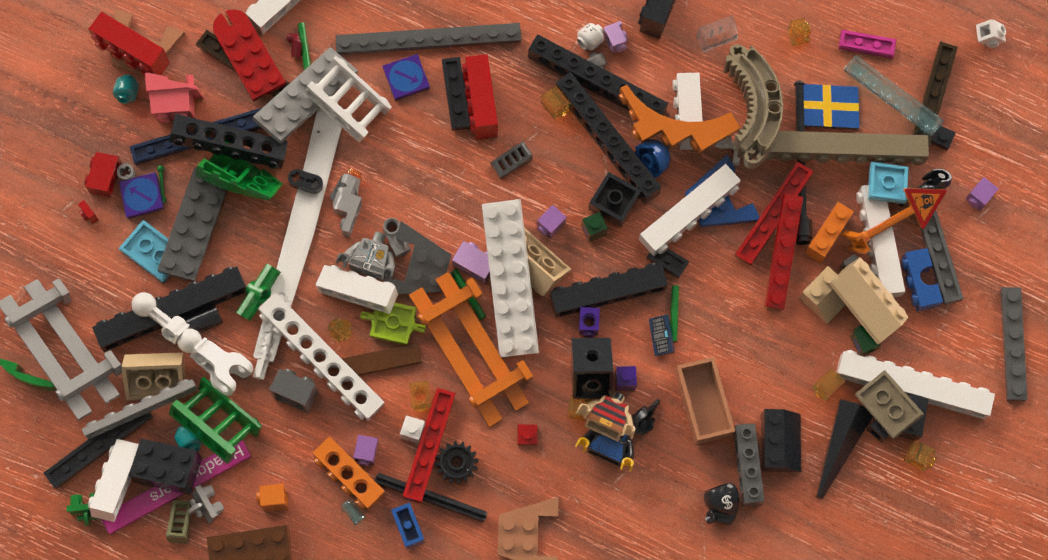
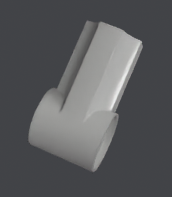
M388 218L384 222L383 232L396 258L402 257L411 252V248L407 242L396 240L400 222L395 218ZM394 225L397 227V230L389 232L387 227Z

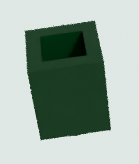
M600 212L582 219L581 226L589 242L606 236L608 228Z
M862 325L854 328V332L850 336L860 356L876 351L881 346V344H877Z

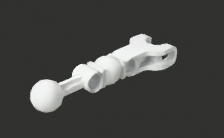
M141 292L132 299V310L134 313L141 317L150 316L163 327L161 330L162 335L167 340L173 342V344L178 343V347L182 351L191 353L190 357L210 374L212 386L222 394L229 396L236 389V382L229 374H236L241 378H246L253 372L252 363L240 353H227L213 342L207 340V338L202 340L199 332L194 329H188L190 325L179 316H175L172 319L156 307V299L151 294Z

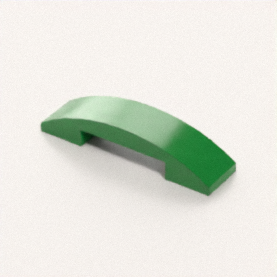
M0 358V365L20 382L42 390L57 391L51 381L21 373L22 367L18 363Z

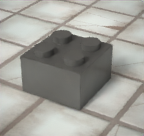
M286 368L285 371L279 369L269 389L272 397L309 414L318 395L314 381L305 376L303 378L295 376L296 373Z

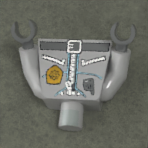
M375 232L372 240L363 238L361 242H356L344 253L338 254L336 264L343 262V268H346L348 263L351 270L381 280L389 277L390 282L393 281V273L396 267L393 253L389 251V246L383 244L386 235L381 232Z

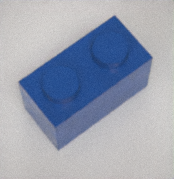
M410 502L392 509L394 520L406 550L425 543Z

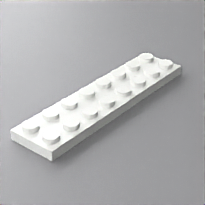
M521 199L482 204L499 354L501 357L539 353Z

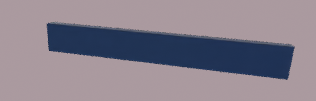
M262 108L212 123L250 132L262 127L253 120V116ZM170 135L129 146L135 165L193 148L170 143Z

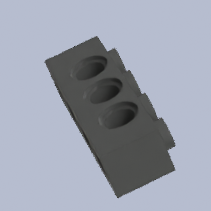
M755 423L735 425L733 438L741 506L762 505L764 494Z

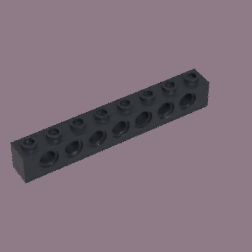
M538 34L528 49L529 59L562 76L571 72L582 87L628 111V106L626 104L623 105L618 96L620 95V88L625 85L629 86L641 102L658 114L664 116L667 111L668 102Z
M570 72L555 83L556 93L626 182L641 190L640 199L644 205L658 196L661 191L660 184L573 74Z

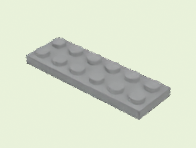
M330 47L253 116V120L281 144L320 108L303 91L311 81L318 84L331 71L332 67L329 64L335 56L344 60L355 74L358 73V70ZM338 73L323 90L329 97H332L347 80Z

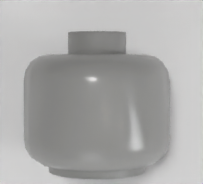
M594 52L587 59L601 68L607 64L602 53L597 54Z

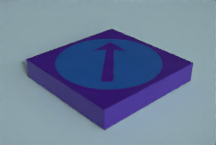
M418 54L382 66L395 101L430 89Z
M156 172L119 182L125 214L128 219L165 209Z

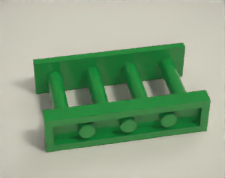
M202 377L198 387L200 391L185 404L178 400L173 402L169 415L228 464L235 455L236 449L234 447L249 433L257 438L262 425L229 397L215 389L211 381ZM207 396L214 404L203 414L196 416L190 409ZM221 408L229 416L216 428L211 429L204 422ZM234 421L238 422L243 429L230 441H225L220 434Z

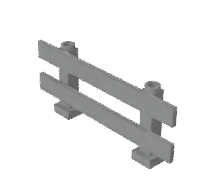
M59 278L53 281L54 287L46 291L37 279L24 286L32 298L31 301L19 307L13 297L9 295L0 300V309L6 316L4 319L9 328L14 327L57 389L55 393L60 401L65 400L79 421L92 413L80 392L93 385L106 404L116 399L120 394L107 376L112 373L116 377L122 374V366L111 350L104 354L105 360L97 363L56 305L61 301L65 305L72 301L70 293ZM40 313L44 315L83 370V373L71 380L29 322L31 318Z

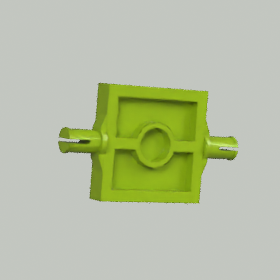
M394 303L390 314L377 310L374 313L361 312L360 319L369 320L372 323L371 338L408 345L413 331L425 333L426 325L415 323L416 307Z

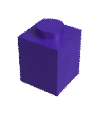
M636 366L616 367V391L636 389Z

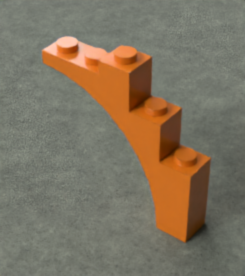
M628 85L620 88L619 99L623 105L626 104L628 106L630 118L633 121L636 120V123L632 126L633 130L631 133L636 141L639 140L640 143L661 133L660 138L665 146L668 145L671 149L690 138L691 141L689 143L691 147L700 154L740 130V126L731 112L706 121L687 122L675 120L658 114L647 107L634 95Z

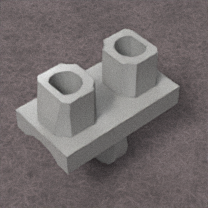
M199 485L194 488L195 491L192 493L194 499L189 501L192 507L188 512L190 515L196 513L198 518L204 516L208 524L215 521L217 516L223 513L224 507L220 501L211 505L208 500L215 496V491L211 485L203 488Z

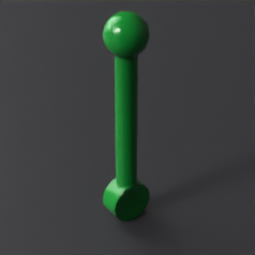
M159 165L157 171L159 172L160 190L164 204L167 201L164 196V167Z

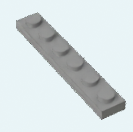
M193 379L182 380L176 387L164 388L156 396L144 397L136 405L129 404L118 413L111 412L98 422L94 420L87 423L86 427L82 428V431L87 439H91L198 391Z

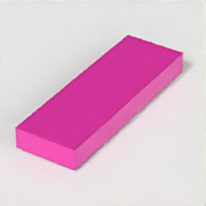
M841 30L838 49L893 59L896 39Z

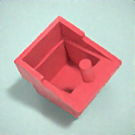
M145 73L146 91L149 94L151 114L157 121H160V123H171V120L175 118V114L195 118V99L203 98V94L194 85L193 75H186V83L168 80L167 76Z

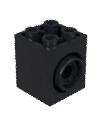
M572 338L571 380L573 399H601L604 395L612 398L613 359L611 338Z

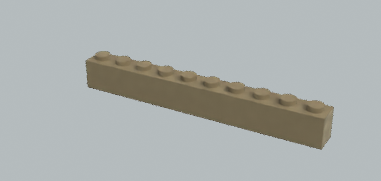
M779 131L774 147L764 161L772 159L790 161L794 159L801 162L818 160V162L836 161L838 163L855 161L859 164L866 162H893L896 165L904 163L922 165L929 157L928 135ZM740 150L737 152V158L744 160L746 152Z

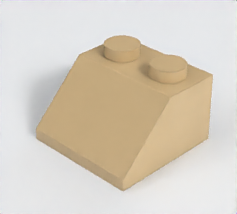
M829 266L821 272L799 297L826 324L845 306V303L829 285L838 275Z

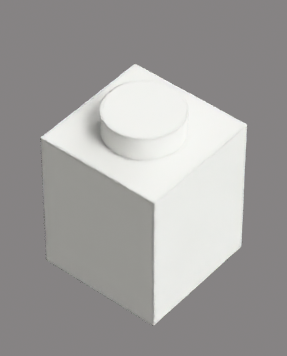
M406 416L400 432L401 439L419 444L425 427V421Z

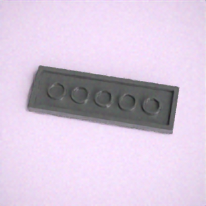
M195 167L158 267V273L189 282H196L228 191L195 177Z

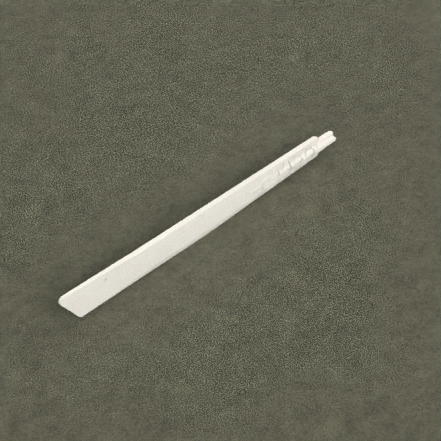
M321 108L316 113L303 171L320 176L323 180V189L317 194L297 190L276 268L281 273L271 288V296L276 292L290 307L292 306L315 233L342 127ZM318 181L311 183L312 188L318 185ZM278 313L275 315L274 319L276 321H282L285 318V315L282 313ZM262 321L253 354L254 358L258 359L253 378L258 380H264L269 362H274L281 337L272 330L274 326L270 322L266 324L264 321Z

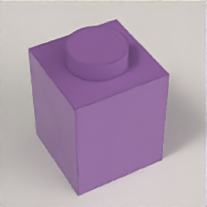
M983 177L967 196L966 200L973 208H978L981 211L999 188Z
M552 205L537 220V230L543 236L547 235L551 239L566 223L567 217Z
M358 435L353 457L358 465L369 467V464L374 465L379 443L378 438Z

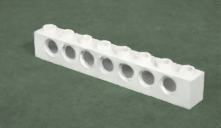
M276 292L258 308L261 313L259 317L266 324L270 322L274 326L272 330L279 337L284 336L288 340L286 344L293 351L297 350L301 354L299 357L305 364L308 365L310 363L315 368L313 371L320 379L324 377L328 381L327 386L334 393L338 391L342 395L340 399L347 406L351 404L356 409L354 413L361 420L365 418L369 421L385 405V402ZM282 313L285 315V318L282 321H276L274 319L275 315ZM290 327H297L298 333L290 335L288 329ZM305 340L312 342V346L308 349H304L301 346ZM323 354L326 359L319 363L315 361V356ZM331 368H337L339 374L337 376H330L328 371ZM349 381L353 384V387L350 390H344L342 384ZM364 395L367 400L364 404H358L355 401L356 397Z

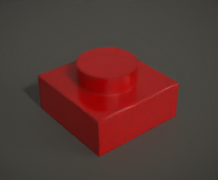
M84 200L78 204L81 209L79 214L85 221L89 219L94 224L98 221L97 216Z
M537 424L517 425V445H537Z

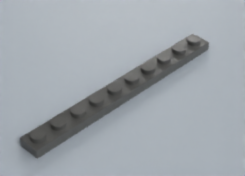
M520 23L335 35L336 52L339 55L521 43Z

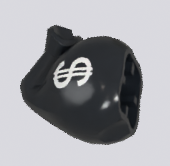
M725 483L705 491L704 503L709 509L705 517L707 525L712 523L730 525L734 522L740 501L738 489L734 484Z

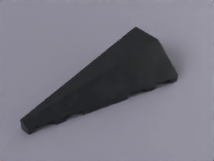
M842 399L838 402L816 497L823 499L873 418L870 412L861 404Z

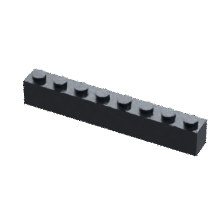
M231 266L225 268L220 274L208 275L201 282H192L184 289H175L165 297H156V307L171 319L175 316L186 318L213 305H218L244 294L246 286L238 267ZM133 310L127 313L120 312L114 316L115 318L108 321L106 319L96 323V326L92 327L103 352L163 328L150 316L141 317L136 315Z

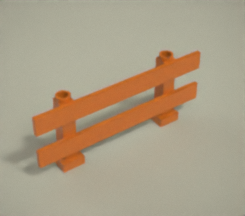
M447 272L435 279L444 293L445 299L433 305L422 287L409 294V297L420 313L418 315L419 320L423 325L426 324L469 393L470 397L468 400L472 407L478 408L490 427L502 420L491 398L504 391L515 411L529 404L517 383L521 380H524L526 383L533 378V375L524 360L518 362L515 366L517 369L510 372L467 302L472 297L476 301L483 294L473 277L465 282V287L459 289L450 273ZM452 309L497 380L485 388L480 383L440 317Z

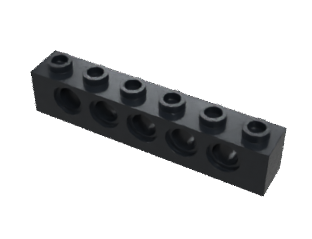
M175 114L169 140L170 143H174L177 146H187L197 151H208L214 155H225L235 160L242 159L252 164H263L270 168L280 169L284 162L288 144L287 140L280 144L271 136Z

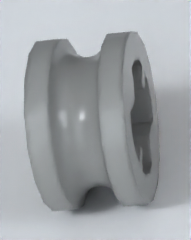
M125 163L118 167L117 175L121 181L135 178V171L130 164ZM129 169L130 175L126 174L124 177L122 172Z

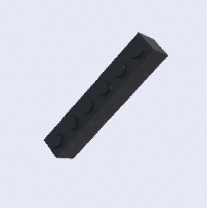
M650 263L645 268H630L625 273L619 274V272H614L605 278L594 277L589 282L582 283V281L572 283L569 287H555L553 291H550V299L555 318L580 312V307L597 308L665 291L668 284L662 264Z

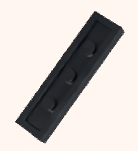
M460 57L442 59L452 131L470 129Z

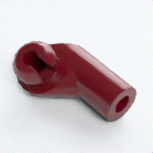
M289 33L287 35V42L292 43L291 57L300 58L302 46L300 37L297 33Z

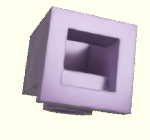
M621 21L604 27L603 36L612 53H620L628 48L626 45L628 37L626 32L621 30Z

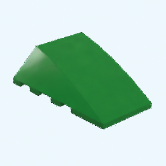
M213 154L209 160L204 158L196 167L195 177L228 191L270 201L283 185L281 181L265 169L259 170L255 167L256 164L242 159L235 160L225 155Z

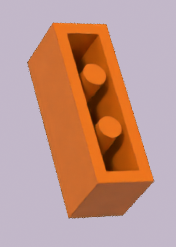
M837 202L805 254L822 263L854 211Z

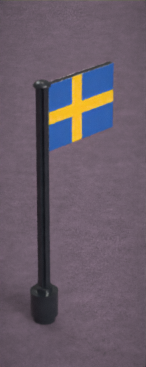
M800 80L794 83L796 131L804 132V127L859 130L858 87L805 84ZM797 160V162H799V163H801V164H803V165L805 166V162H801V161ZM805 185L799 194L800 197H803L796 238V244L798 245L810 244L812 239V220L806 216Z

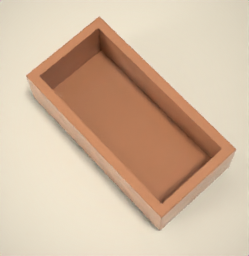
M711 357L677 365L674 372L694 444H702L733 436L735 428L715 358Z

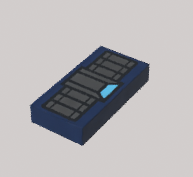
M666 314L650 318L649 324L655 356L659 357L675 353L669 316Z

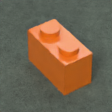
M284 484L259 486L260 492H256V500L264 512L289 510L288 492Z

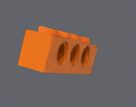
M330 436L312 452L315 457L313 461L320 468L324 466L329 471L327 475L334 482L338 480L342 484L340 488L348 496L352 494L356 498L354 502L362 510L366 508L370 511L386 495L385 491ZM332 457L339 458V463L335 466L329 464V460ZM345 471L353 472L352 478L348 480L344 479L342 475ZM358 485H366L367 490L364 493H358L356 491Z

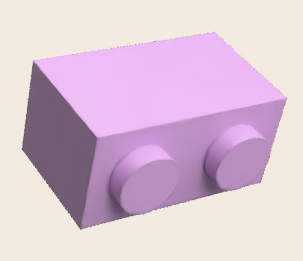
M463 241L452 259V266L485 284L490 277L487 251L484 253L474 243Z

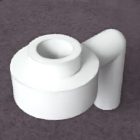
M731 137L714 145L721 149H733L732 164L739 166L740 158H737V151H735L736 149Z

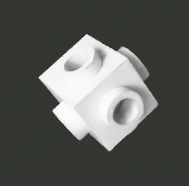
M991 19L976 25L979 43L989 48H995L999 44L1006 42V29L1003 24Z

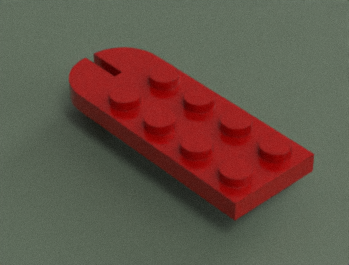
M236 9L225 11L228 20L232 23V26H229L223 14H219L213 23L215 37L252 101L255 102L285 86L284 78L247 15Z

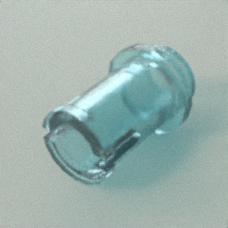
M350 499L340 506L342 508L341 511L345 512L355 525L365 517L354 505V501Z

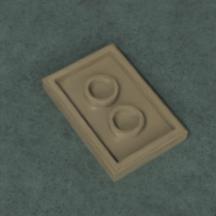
M886 370L855 394L856 398L893 440L924 416V413Z

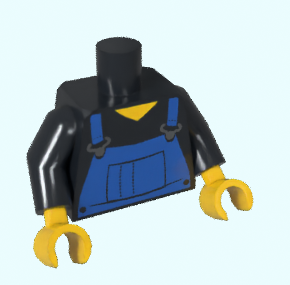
M589 430L583 437L578 439L575 447L578 445L583 446L582 452L586 451L617 465L621 470L623 466H627L630 469L629 472L632 471L635 453L633 441L629 438V435L621 436L619 442L598 432Z

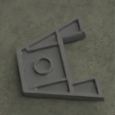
M401 221L396 240L414 244L405 281L393 279L390 282L389 277H386L385 281L394 284L398 294H410L421 287L425 293L442 292L435 279L447 273L451 254Z

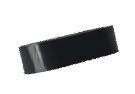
M299 169L292 170L288 174V182L295 189L312 194H317L323 189V180L316 174ZM297 175L300 176V180L294 182L293 178H296ZM318 181V185L312 188L311 183Z

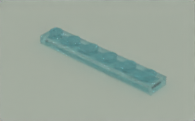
M857 55L844 67V71L928 135L932 136L944 123L943 119Z

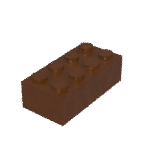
M287 525L207 537L209 560H293L290 533Z

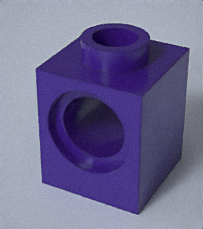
M580 307L578 334H582L583 337L587 338L598 335L600 308ZM592 320L594 325L587 327L584 321Z

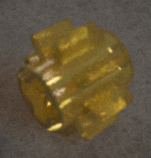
M335 318L328 326L329 336L334 341H346L352 334V329L350 328L352 324L346 318L344 320L342 318Z

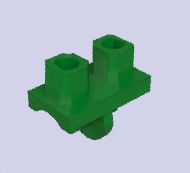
M90 493V497H94L95 493ZM71 495L70 506H67V512H70L71 515L84 513V515H77V521H84L85 526H90L91 520L98 518L91 517L88 504H83V495Z

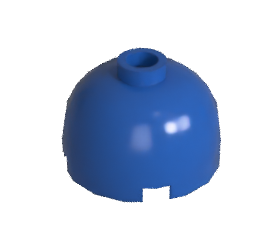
M649 139L635 147L636 151L634 153L654 178L659 177L669 167L671 161L669 149L659 140Z

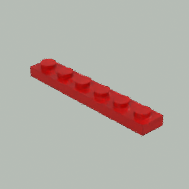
M799 162L796 163L735 253L737 258L752 266L778 227L783 194L799 196L814 171Z
M783 194L764 307L780 310L785 308L803 197Z
M441 388L436 389L405 486L403 499L422 504L456 395L454 392Z

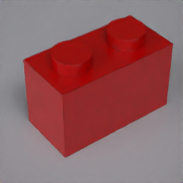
M96 152L95 156L91 158V170L89 175H86L84 185L89 193L107 197L112 196L118 176L117 169L121 165L118 156Z

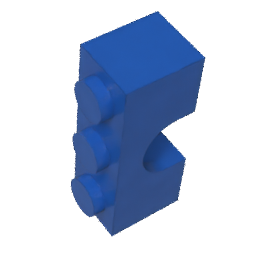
M928 248L906 252L902 256L900 264L902 270L906 272L907 277L905 280L907 287L910 288L912 293V305L916 307L917 311L939 307L943 303L938 284L927 285L920 278V273L929 271L933 266Z

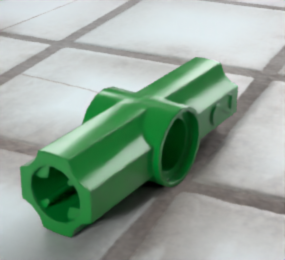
M266 263L256 281H251L247 285L246 297L236 313L251 321L260 305L271 297L270 289L281 272Z

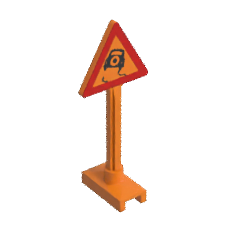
M904 188L903 191L910 204L909 207L866 232L857 233L847 230L841 233L843 238H847L851 242V245L847 247L848 250L866 254L870 251L867 244L870 238L912 214L915 215L920 228L924 229L947 190Z

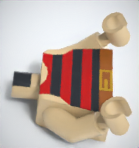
M614 393L612 398L604 395L600 400L596 399L588 404H580L576 414L580 413L584 415V419L587 418L584 427L617 442L624 435H629L633 439L635 427L633 426L632 417L628 413L629 406L623 403L625 397L621 393Z

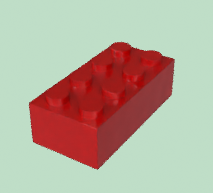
M102 11L88 28L91 38L95 42L94 45L101 51L107 50L116 60L122 59L131 69L140 70L143 76H145V73L162 75L170 64L164 48Z
M488 54L465 57V64H462V73L465 82L471 134H475L476 140L498 137V120Z

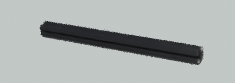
M378 473L375 478V482L378 485L402 494L404 493L406 482ZM428 490L425 491L423 501L480 522L486 520L487 512Z

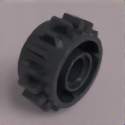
M454 441L451 446L447 443L446 449L440 448L442 454L436 455V459L440 460V462L435 463L436 467H440L437 473L438 475L443 473L442 480L448 478L450 484L453 481H457V484L460 485L462 480L467 483L469 476L471 478L474 477L472 471L478 470V467L474 465L478 463V459L473 458L476 456V451L471 452V446L465 447L464 442L459 445ZM454 459H460L463 463L460 467H454L451 462Z

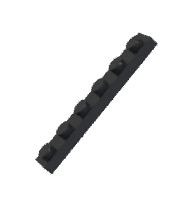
M149 412L88 439L46 470L44 475L52 486L58 489L108 452L110 447L115 445L117 439L124 440L154 417Z

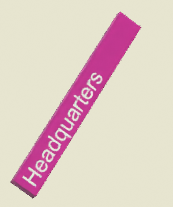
M243 440L234 447L236 449L235 455L228 464L216 454L202 460L193 489L251 458ZM153 487L122 504L115 522L103 519L102 521L111 535L184 494Z

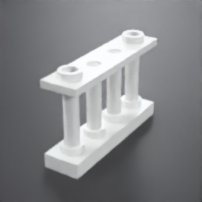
M335 56L329 64L332 67L331 71L318 84L311 81L303 93L360 143L368 134L366 126L380 111L386 115L392 106L386 98L377 94L355 74L344 60ZM339 73L347 81L332 97H329L323 89ZM353 86L361 94L347 109H342L338 105V101ZM368 99L375 107L361 122H357L352 118V114Z

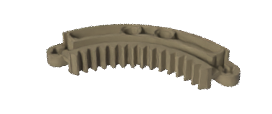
M736 44L731 46L729 55L726 56L724 73L729 72V77H734L733 82H738L737 87H741L740 91L744 92L743 98H746L745 103L748 110L743 128L740 129L739 134L735 135L734 148L737 152L740 150L746 152L743 163L747 168L756 169L767 158L777 140L783 115V96L778 79L765 58L753 46H750L748 50L744 46Z

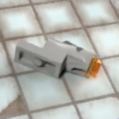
M348 168L347 172H344L330 195L333 201L334 212L344 216L340 223L342 234L349 238L363 204L362 198L358 197L362 173L352 168Z

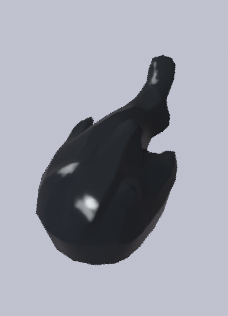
M933 169L922 177V180L927 181L917 188L946 189L951 184L952 176L944 169Z
M659 399L648 408L644 406L636 414H632L631 417L636 434L643 435L653 429L655 419L650 417L660 404Z

